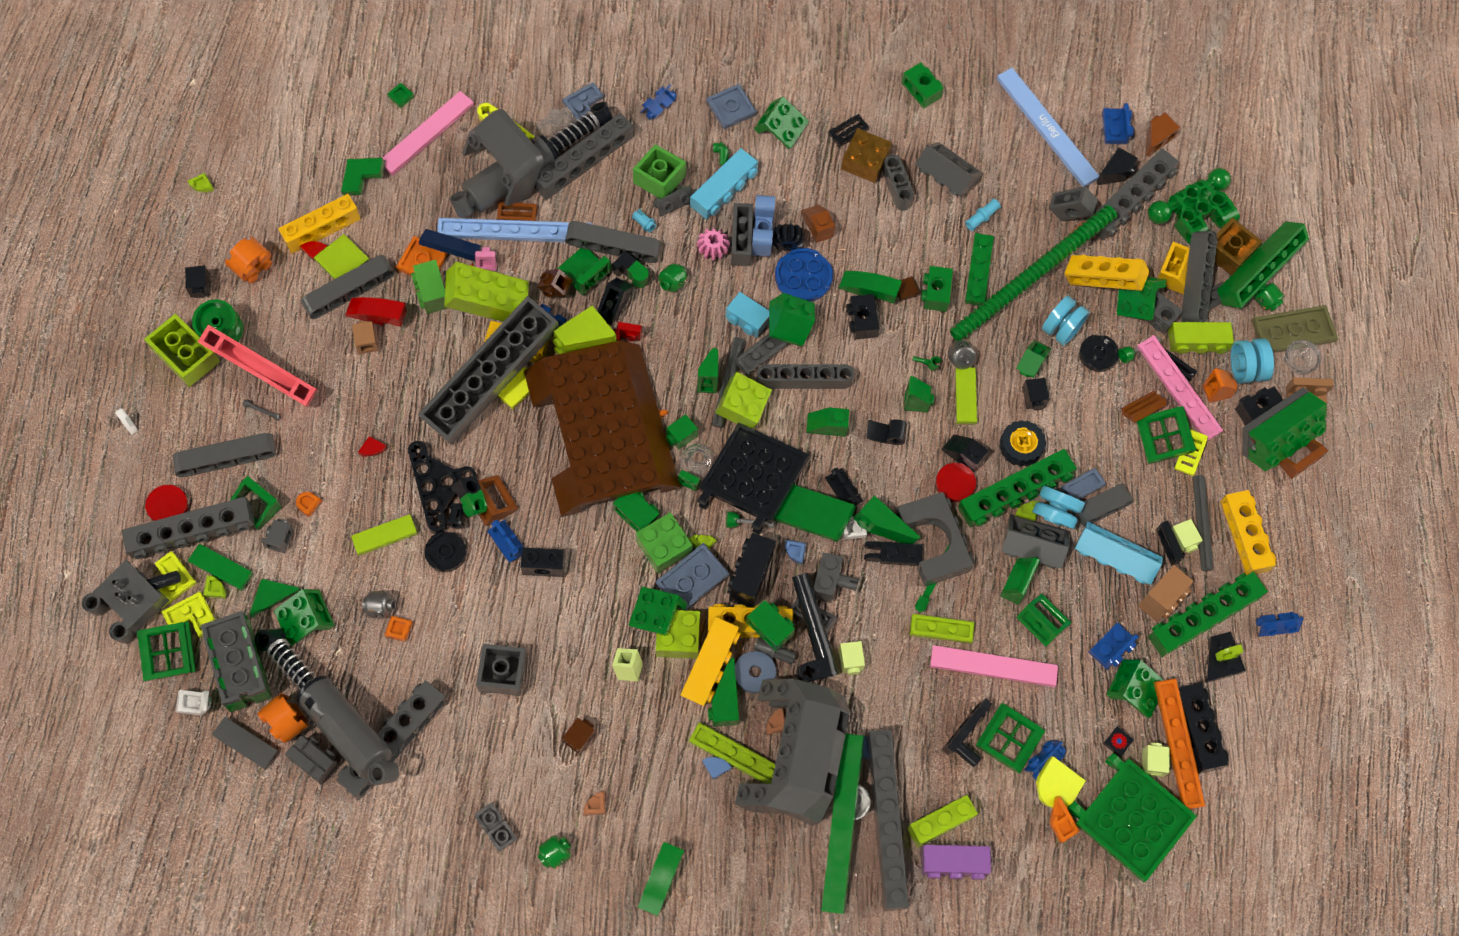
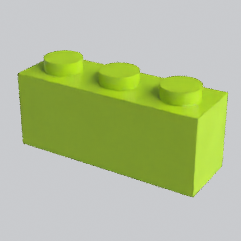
M1173 322L1168 330L1170 352L1180 354L1187 352H1197L1199 354L1216 352L1222 354L1228 352L1234 343L1231 322Z
M965 795L910 824L907 830L916 847L919 848L973 820L978 813L968 795Z

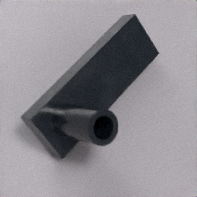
M987 699L979 701L942 750L948 755L956 752L970 766L975 767L981 760V757L963 741L991 707L992 703Z

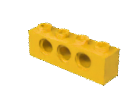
M346 194L279 227L278 230L290 253L293 254L301 250L300 245L309 241H319L361 220L356 205L349 194Z
M1071 255L1064 274L1070 285L1142 291L1149 274V269L1145 261L1138 258L1126 259L1121 257Z
M1249 490L1226 494L1220 503L1246 575L1253 571L1255 574L1271 571L1276 566V557L1270 550L1269 538L1264 533L1262 518L1257 514L1254 497L1251 496ZM1239 511L1244 512L1246 517L1242 516ZM1246 530H1250L1253 536L1249 535ZM1253 548L1257 549L1260 555L1256 554Z
M724 604L709 606L708 632L715 617L723 620L725 617L730 616L735 620L731 624L739 627L740 638L760 637L745 622L747 616L755 608H747L741 604L734 605V607H725ZM776 606L779 609L778 613L783 618H789L793 623V609H788L787 606Z

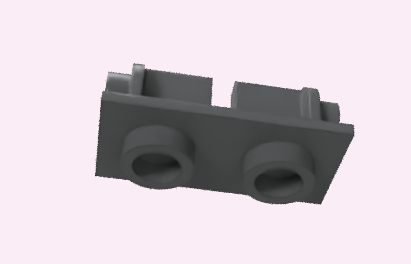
M681 185L680 188L673 190L670 195L661 199L655 198L653 205L655 208H658L660 217L690 203V197L692 196L690 185Z

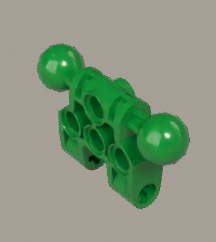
M1215 168L1209 172L1206 181L1200 179L1193 184L1187 185L1184 189L1171 195L1168 202L1161 200L1153 202L1148 208L1149 220L1154 224H1165L1170 220L1174 211L1177 215L1174 227L1189 245L1193 232L1209 230L1204 222L1206 218H1210L1220 229L1231 218L1238 221L1240 215L1237 208L1227 194L1221 192L1230 186V173L1226 169Z

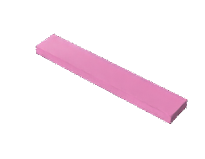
M459 91L383 157L385 160L384 169L393 176L472 108L474 102Z
M1155 335L1138 344V350L1180 407H1184L1185 414L1199 433L1208 436L1206 442L1222 433L1224 430Z
M935 645L932 646L930 660L931 668L1055 687L1057 682L1058 665Z

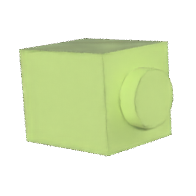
M1191 519L1172 527L1182 553L1187 552V554H1190L1198 549V545L1203 540Z
M862 642L840 643L839 656L842 673H848V675L860 674V671H863L865 667Z
M617 648L612 667L618 680L639 681L643 662L638 650Z
M1150 743L1142 750V770L1149 776H1166L1169 773V747H1163L1161 743Z

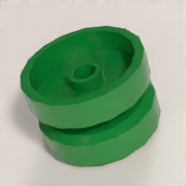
M219 299L208 300L200 304L192 317L193 329L199 337L202 336L208 325L237 342L242 337L244 331L243 321L234 308L226 301Z

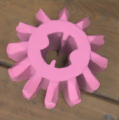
M713 227L712 231L705 229L704 233H700L697 246L699 253L704 254L705 259L710 256L714 261L715 257L721 259L723 254L727 255L730 242L728 235L723 234L722 229L716 231Z

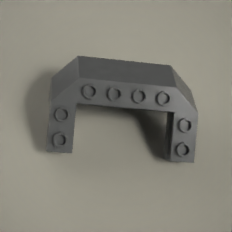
M797 679L762 680L758 700L770 701L769 706L773 708H787L772 783H739L735 805L750 812L784 813L811 826L819 824L834 794L850 714L846 697L830 688Z

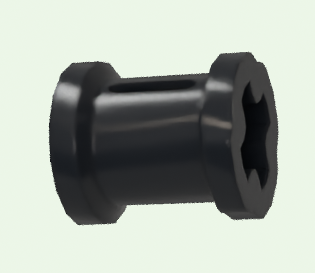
M451 503V513L449 520L446 521V525L455 529H463L465 526L463 523L465 517L463 506L459 503Z

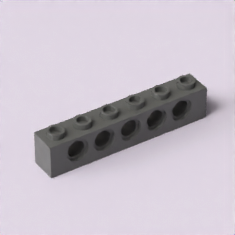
M622 113L618 114L543 168L539 173L534 188L547 201L634 137L633 124Z
M1163 148L1158 151L1096 211L1099 212L1105 205H1110L1117 213V218L1108 223V226L1099 230V233L1096 235L1103 241L1108 236L1112 237L1119 228L1117 227L1120 224L1125 225L1130 219V215L1132 213L1136 214L1141 209L1142 203L1144 201L1148 202L1153 197L1156 189L1161 190L1166 184V180L1168 178L1172 179L1178 172L1176 168L1180 161Z
M246 497L126 528L122 530L126 554L134 559H143L151 553L161 554L167 552V549L186 547L188 543H201L214 536L224 537L229 535V532L246 531L249 527L255 526L251 502ZM230 515H234L232 521L226 522ZM213 520L212 526L206 528V524ZM189 526H193L192 531L186 533V529ZM172 531L171 537L165 539L166 534ZM152 537L150 543L145 544V540Z
M426 680L422 684L419 683L413 689L412 696L408 700H403L394 716H389L384 721L383 728L378 733L376 732L392 751L390 761H394L447 702L445 696ZM423 701L426 703L423 709H415V705L418 702ZM404 718L411 719L410 724L407 726H401L400 723ZM388 735H396V739L392 743H386ZM350 764L348 767L344 766L339 771L338 778L336 779L357 800H360L373 785L368 778L357 777L355 770Z

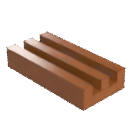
M498 202L497 220L536 221L537 204L514 203L506 206L505 202ZM519 210H527L532 212H521Z
M1152 391L1124 406L1121 410L1122 415L1135 423L1167 404L1164 397L1161 398V395H1156V392Z

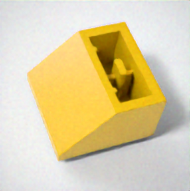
M1173 241L1165 255L1157 278L1166 279L1165 288L1184 295L1190 248Z

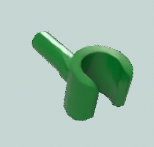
M913 356L912 361L923 363L928 366L929 370L935 371L939 366L934 365L933 362L940 363L941 359L937 356L932 357L930 360Z

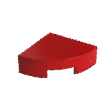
M309 241L300 245L301 250L313 261H315L314 257L327 247V245L318 241Z
M369 436L359 449L358 454L363 457L382 454L387 449V446Z

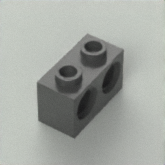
M1157 291L1154 319L1146 321L1155 330L1165 334L1172 323L1178 320L1183 310Z

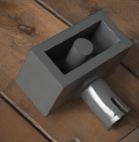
M823 552L813 588L817 600L831 603L835 588L838 586L856 591L859 578L842 575L840 572L843 557Z

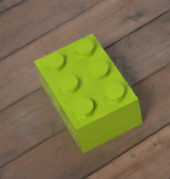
M174 314L144 338L149 348L189 388L220 363L216 353L198 343L200 337L177 314Z

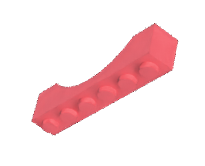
M210 325L207 326L198 340V343L260 378L304 406H309L318 391L315 387Z

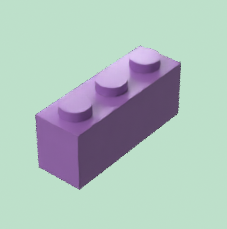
M923 845L921 848L922 875H927L929 879H940L941 875H947L950 879L954 880L963 879V876H971L972 880H984L985 877L991 874L990 846Z

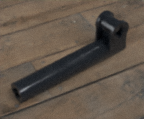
M808 573L792 577L815 656V660L806 662L797 668V678L804 682H811L838 675L839 671ZM806 669L811 670L812 674L809 676L804 675L803 671Z

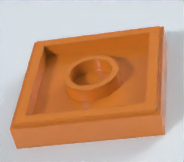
M413 236L396 269L411 276V273H414V265L436 260L440 270L448 253L419 245L420 238Z

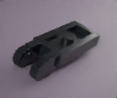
M865 542L864 547L866 549L880 550V555L874 553L865 554V561L906 566H918L922 561V544Z

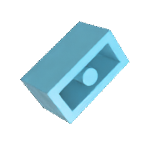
M741 292L737 294L726 308L725 317L731 324L741 327L750 336L753 335L758 338L769 324V310Z

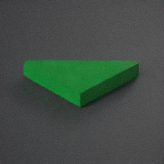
M261 579L249 616L254 618L260 612L283 602L284 599L300 591L299 587Z

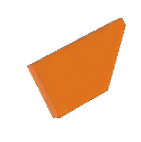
M1060 796L1055 797L1049 824L1059 842L1063 843L1080 831Z

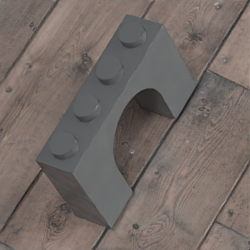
M943 492L897 506L895 512L911 529L921 525H934L943 530L947 535L949 549L942 555L921 561L917 567L924 587L969 573L974 566L973 555L968 553L966 548V538L963 534H960L958 529V519L952 515L950 510L952 508L951 502L948 497L945 498Z

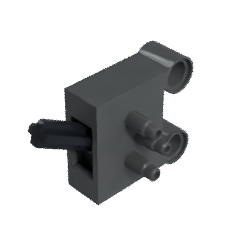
M125 560L92 593L86 594L83 597L81 606L85 611L100 616L106 613L109 605L124 620L123 622L113 623L109 628V635L112 639L122 644H128L134 640L137 631L170 601L159 589L180 583L182 578L179 571H173L148 579L134 564ZM97 600V606L92 609L93 603ZM125 628V634L120 637L121 630Z

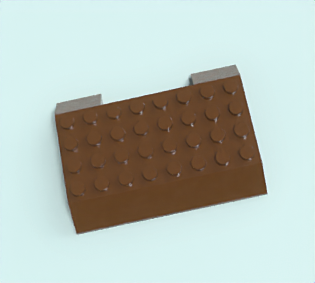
M619 340L544 357L524 371L533 408L554 403L570 467L552 478L561 517L580 513L581 506L638 492L659 488L660 493L680 489L639 344Z

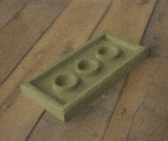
M1326 305L1253 317L1251 320L1257 339H1267L1273 353L1333 343L1338 340Z

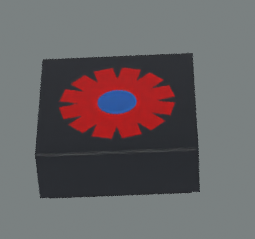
M1116 726L1103 745L1121 757L1134 739Z

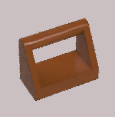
M1313 439L1306 446L1311 451V454L1298 463L1285 458L1279 465L1293 479L1328 452L1324 445Z
M499 475L478 480L487 503V511L479 514L485 526L491 525L493 521L501 520L518 510L517 505ZM495 484L508 507L497 510L486 488Z

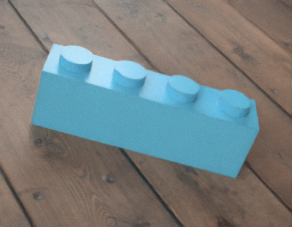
M740 148L690 197V207L707 220L712 215L715 216L719 212L720 207L732 199L736 191H741L745 183L756 176L758 161Z
M1088 521L1075 546V549L1083 556H1091L1097 559L1100 564L1110 565L1116 568L1119 573L1129 574L1143 584H1152L1163 561L1162 556Z

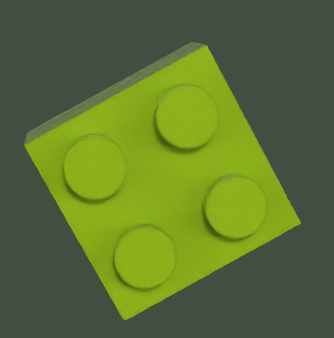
M736 372L729 379L715 413L736 424L739 422L753 429L759 422L772 390Z
M675 611L668 634L666 636L656 634V657L697 659L700 611Z

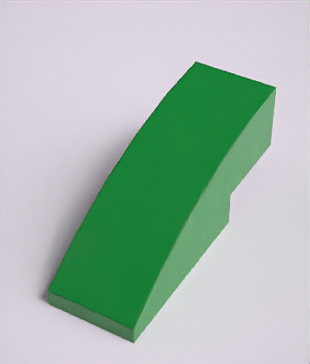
M845 271L839 289L856 295L874 294V299L878 298L894 304L902 281L875 273Z
M663 842L639 902V909L659 916L684 854L683 849Z

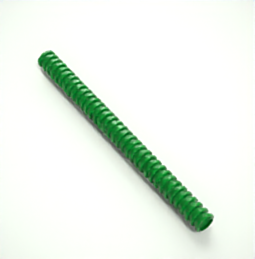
M1105 205L1099 212L1092 215L1090 219H1087L1081 226H1078L1077 230H1073L1072 233L1068 234V237H1065L1059 244H1056L1050 251H1047L1041 258H1038L1036 262H1033L1027 269H1024L1023 273H1019L1018 276L1014 277V280H1010L1009 283L1005 284V287L997 291L996 295L993 294L991 298L987 299V302H983L982 305L973 310V313H969L968 316L964 317V320H960L959 324L957 323L954 327H951L950 333L956 341H960L971 335L972 331H976L977 327L979 328L982 324H985L986 320H990L991 316L993 317L995 313L1000 312V309H1003L1014 298H1017L1023 291H1026L1027 287L1029 288L1032 284H1035L1036 280L1038 281L1041 277H1044L1045 273H1049L1050 270L1059 265V262H1062L1068 255H1071L1077 248H1080L1081 244H1085L1086 241L1090 240V237H1094L1095 234L1099 233V230H1102L1108 226V223L1117 218L1115 209L1110 205Z

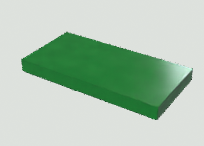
M794 485L774 521L838 543L856 508L854 504Z

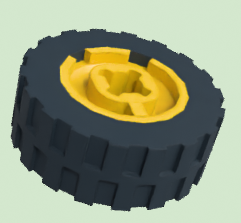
M1023 420L1015 421L1004 430L1000 438L999 449H1001V454L1007 462L1009 461L1012 465H1018V467H1027L1030 464L1036 463L1041 457L1046 445L1045 435L1042 433V429L1037 427L1035 423Z

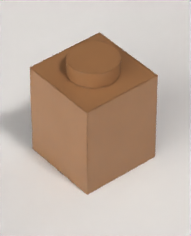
M361 321L353 324L352 328L358 354L378 351L376 333L372 321Z

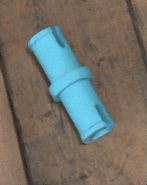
M992 199L983 208L977 209L976 214L965 221L966 227L973 231L982 222L988 221L989 217L1001 208L1000 203L996 199Z

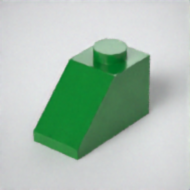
M1034 339L1026 349L1016 369L1023 376L1034 378L1051 348Z
M910 376L905 390L904 410L927 413L929 407L933 406L934 394H931V386L914 376Z
M828 407L808 413L806 433L846 437L849 409Z

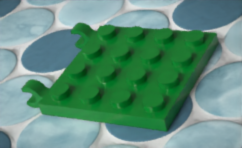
M1112 753L1105 760V763L1117 770V772L1086 810L1075 801L1067 809L1072 816L1078 818L1076 825L1145 883L1196 819L1197 815L1129 758L1123 762L1117 755Z

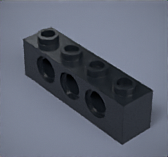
M1202 682L1178 687L1198 774L1223 769L1228 765L1229 757L1227 751L1223 749L1221 743L1222 735L1220 730L1216 728L1215 713L1209 706V695L1206 688H1203ZM1191 703L1199 707V712L1193 710ZM1198 723L1205 726L1206 732H1202L1198 728ZM1205 744L1211 746L1212 753L1206 751Z

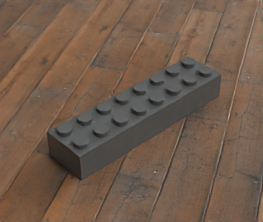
M527 296L418 413L419 417L450 445H453L554 335L553 331L560 327L558 321Z

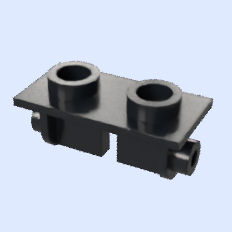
M836 467L831 470L832 474L825 477L839 500L854 504L855 506L863 502L843 468L838 469Z

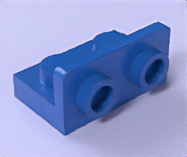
M1124 103L1122 109L1103 108L1102 120L1105 144H1127L1129 138L1133 136V126L1130 125L1132 111L1129 110L1128 103Z
M1117 622L1088 653L1104 668L1108 669L1111 665L1116 667L1124 659L1121 655L1125 651L1130 653L1137 646L1135 640L1139 636L1137 634L1132 636Z

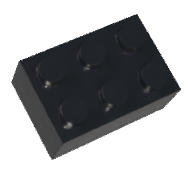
M755 533L751 534L750 539H745L742 547V557H738L735 565V576L731 575L727 586L730 602L745 605L747 608H753L774 554L775 540Z

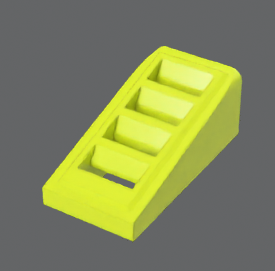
M1190 430L1197 451L1187 455L1195 458L1193 459L1185 455L1179 456L1174 469L1194 476L1208 436ZM1185 461L1187 463L1192 464V467L1182 464L1181 462Z

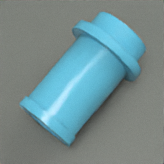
M641 209L633 213L632 219L638 222L645 232L650 233L655 229V220L653 218L650 219Z

